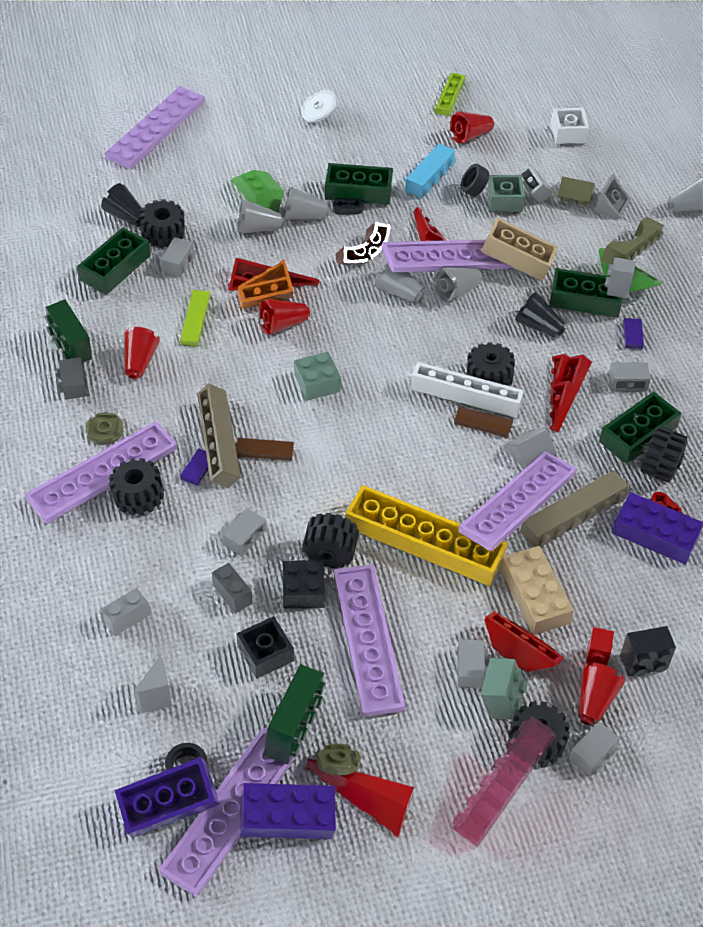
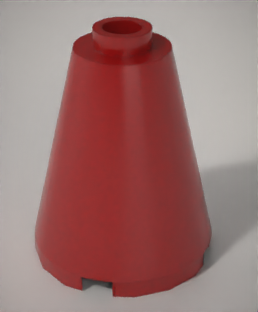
M462 111L455 112L456 114L452 115L450 120V132L454 134L452 138L459 144L466 143L492 131L495 125L493 118L489 115Z
M264 299L259 307V318L263 319L264 322L261 326L267 335L305 322L310 317V309L304 303Z
M134 327L133 330L128 328L124 332L125 374L130 379L136 380L143 376L160 343V337H156L154 331L150 329Z
M588 663L585 664L578 708V717L583 724L588 726L597 724L624 686L626 679L622 674L621 677L617 676V670L599 663H593L592 666H589Z

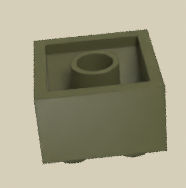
M562 176L558 197L564 202L574 200L577 201V204L586 206L587 203H591L595 183Z

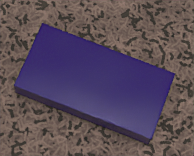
M624 318L625 348L643 349L642 319Z
M197 449L180 475L181 480L199 485L209 470L205 450Z

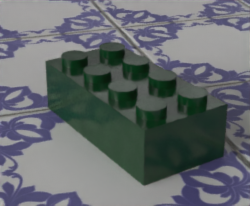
M328 163L325 180V200L358 198L363 200L364 203L390 205L393 168Z
M122 227L77 266L80 281L107 295L151 256L149 240Z
M555 268L549 306L618 318L622 297L607 295L608 288L605 287L606 277L610 276Z
M653 391L602 427L599 442L627 465L646 451L655 430L659 426L672 431L676 429L682 413Z
M302 664L299 665L268 725L264 756L285 764H289L292 756H297L300 748L299 741H304L308 732L306 727L308 724L312 725L316 715L314 711L316 708H320L323 701V696L320 695L323 694L326 683L323 682L324 672Z

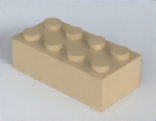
M497 217L481 252L543 281L552 264L558 246Z
M540 546L502 556L500 571L533 635L571 624L574 610Z

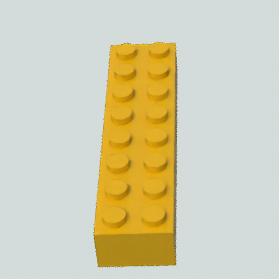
M365 485L361 486L345 512V518L350 519L351 523L356 524L359 533L488 586L492 585L501 567L502 556H506L508 542H501L491 552L458 532L460 523Z

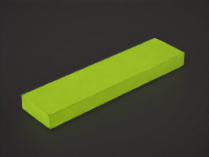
M450 74L435 108V113L446 116L451 115L465 82L466 75Z
M192 291L180 339L181 345H199L210 300V291Z

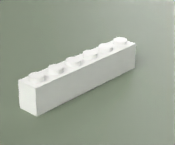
M417 362L412 374L411 390L514 418H517L522 405L524 390L420 362Z

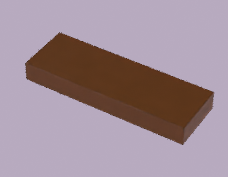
M459 406L454 424L508 438L513 420Z
M237 438V457L291 461L293 458L294 442Z

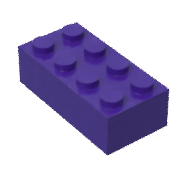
M630 492L615 520L612 534L686 565L700 537L703 522Z
M202 757L114 790L127 835L137 837L220 805L207 762Z
M243 783L241 790L240 837L332 839L336 831L335 786Z

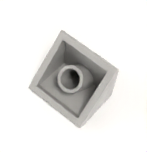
M614 174L610 175L600 191L595 212L619 219L631 198Z
M532 429L503 446L523 469L530 465L544 451L554 456L557 455L548 429Z
M160 657L134 690L140 713L172 706L164 662Z

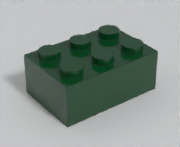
M66 299L46 306V315H44L48 324L46 329L50 336H54V342L57 348H61L63 351L64 359L81 357L82 363L91 360L90 337Z

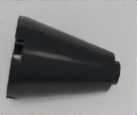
M115 184L107 191L109 193L107 198L103 197L101 208L136 227L141 226V205L124 184Z
M536 292L527 299L526 305L521 307L515 318L518 323L554 338L556 336L560 337L566 329L563 320Z

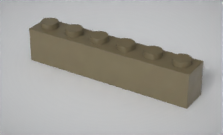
M208 383L197 393L210 481L229 488L241 476L227 394L225 390Z
M613 470L530 516L522 523L520 533L533 547L546 545L554 537L562 536L570 528L578 527L586 519H592L602 510L606 511L613 504L625 500L629 485Z

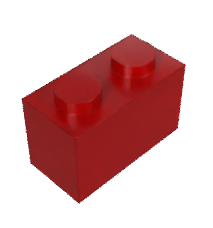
M593 627L587 646L584 666L586 663L589 666H592L593 663L607 666L611 655L614 631Z

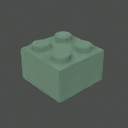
M489 175L487 192L490 212H523L525 193L522 175Z
M329 352L294 360V376L306 401L341 392V376Z
M490 658L480 695L493 719L513 720L515 713L519 712L520 707L523 706L522 698L523 694L527 691V681L524 680L521 669L518 667L515 659Z

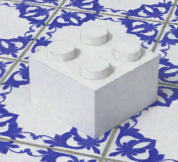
M584 108L553 109L551 127L555 144L587 143L589 125Z

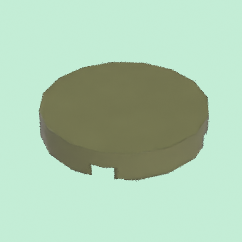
M109 412L96 414L95 417L87 421L85 426L86 435L89 440L99 445H109L116 442L124 432L122 420L116 414Z
M329 744L324 746L323 750H318L316 763L323 772L331 775H348L360 768L361 755L358 750H351V746L346 744Z

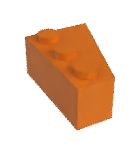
M285 259L272 268H268L262 274L256 275L238 286L237 296L241 309L259 306L264 299L286 300L292 298L294 291Z

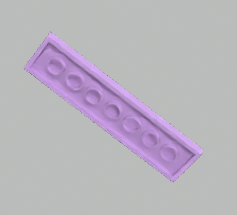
M179 86L104 153L105 158L128 169H132L205 102V96Z
M486 240L383 242L381 246L392 272L438 271L439 268L443 267L477 268L478 270L514 268L481 252Z
M155 421L26 493L25 498L45 524H48L109 489V476L113 474L115 466L120 467L121 462H129L131 458H135V460L145 458L146 462L150 460L154 463L178 449L177 443Z
M544 451L459 526L458 532L492 552L574 477L577 468Z
M374 564L335 569L334 579L362 716L367 717L405 711L406 706Z
M264 727L216 790L220 805L200 812L158 870L160 875L195 897L200 895L240 838L241 790L243 783L278 784L296 759V757L292 756L289 764H285L264 756L267 729Z

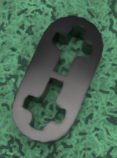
M358 198L336 199L333 202V212L337 215H357L364 211V202Z

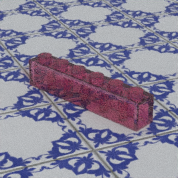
M533 716L529 721L526 719L519 728L520 734L516 739L512 738L506 746L507 752L505 755L497 758L493 764V772L490 776L486 775L479 785L481 788L478 793H473L466 803L468 806L463 813H458L453 821L454 826L452 829L476 848L481 844L556 737L553 730Z

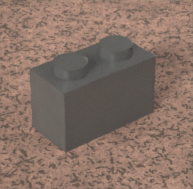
M81 357L60 360V368L56 369L58 379L62 380V382H58L60 393L64 392L65 400L86 397L87 391Z
M229 562L212 572L213 587L235 614L253 604L252 590Z

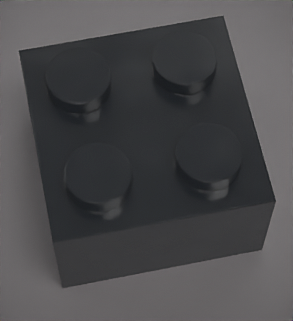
M323 560L282 561L283 608H325Z
M275 616L236 633L237 647L256 679L294 661V647Z
M668 626L627 633L620 653L627 675L643 676L646 673H660L667 670L676 646Z

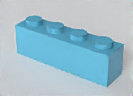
M438 144L406 178L405 191L419 198H423L426 193L428 194L431 188L439 182V179L447 173L448 169L454 166L456 162L455 150Z

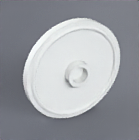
M321 91L312 95L302 106L301 115L303 119L307 122H317L326 118L336 106V96L331 91Z

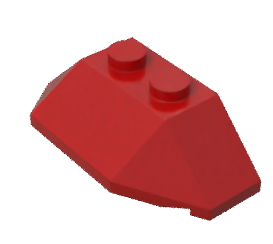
M494 611L485 617L484 621L493 649L498 651L504 658L515 659L521 670L530 672L551 668L563 661L564 657L554 648L512 620L502 617L498 612Z

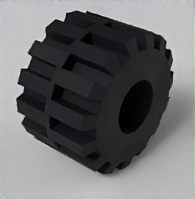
M161 199L162 201L153 200V203L148 202L145 208L141 209V236L149 240L152 247L159 246V249H164V247H169L174 237L184 238V211L179 204L175 205L174 201L170 200L167 202L166 199Z
M487 342L486 345L483 343L478 344V348L473 347L471 352L468 353L466 375L510 386L513 383L514 354L509 352L510 349L508 347L503 348L502 344L499 343L496 345L492 344V342Z
M659 426L655 430L646 449L641 464V472L669 483L675 476L684 458L687 436Z
M131 458L129 462H121L120 467L115 466L113 474L109 476V485L117 508H120L121 512L126 513L128 511V514L131 516L139 513V516H141L146 511L149 513L154 511V506H160V500L164 499V487L157 466H154L152 461L146 462L145 458H139V460Z
M321 513L316 514V517L312 516L308 522L302 544V552H304V556L308 559L323 560L324 567L343 568L353 561L359 530L355 523H351L350 519L343 518L342 515H333L331 513H326L325 515Z
M536 701L530 702L529 707L524 704L520 707L519 712L515 713L508 734V745L513 747L511 753L514 757L520 756L519 762L525 764L528 761L530 762V767L536 768L537 764H540L541 768H545L548 766L549 761L553 765L562 756L570 732H568L570 725L569 722H564L566 719L565 714L557 712L558 707L553 705L550 708L547 706V702L541 701L540 705H537Z

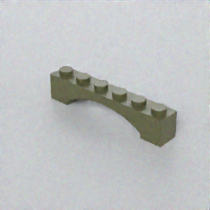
M646 216L638 225L634 235L637 238L625 242L613 240L606 245L601 261L609 265L613 264L614 257L634 260L637 255L640 256L650 245L653 246L657 240L659 241L662 238L664 225Z

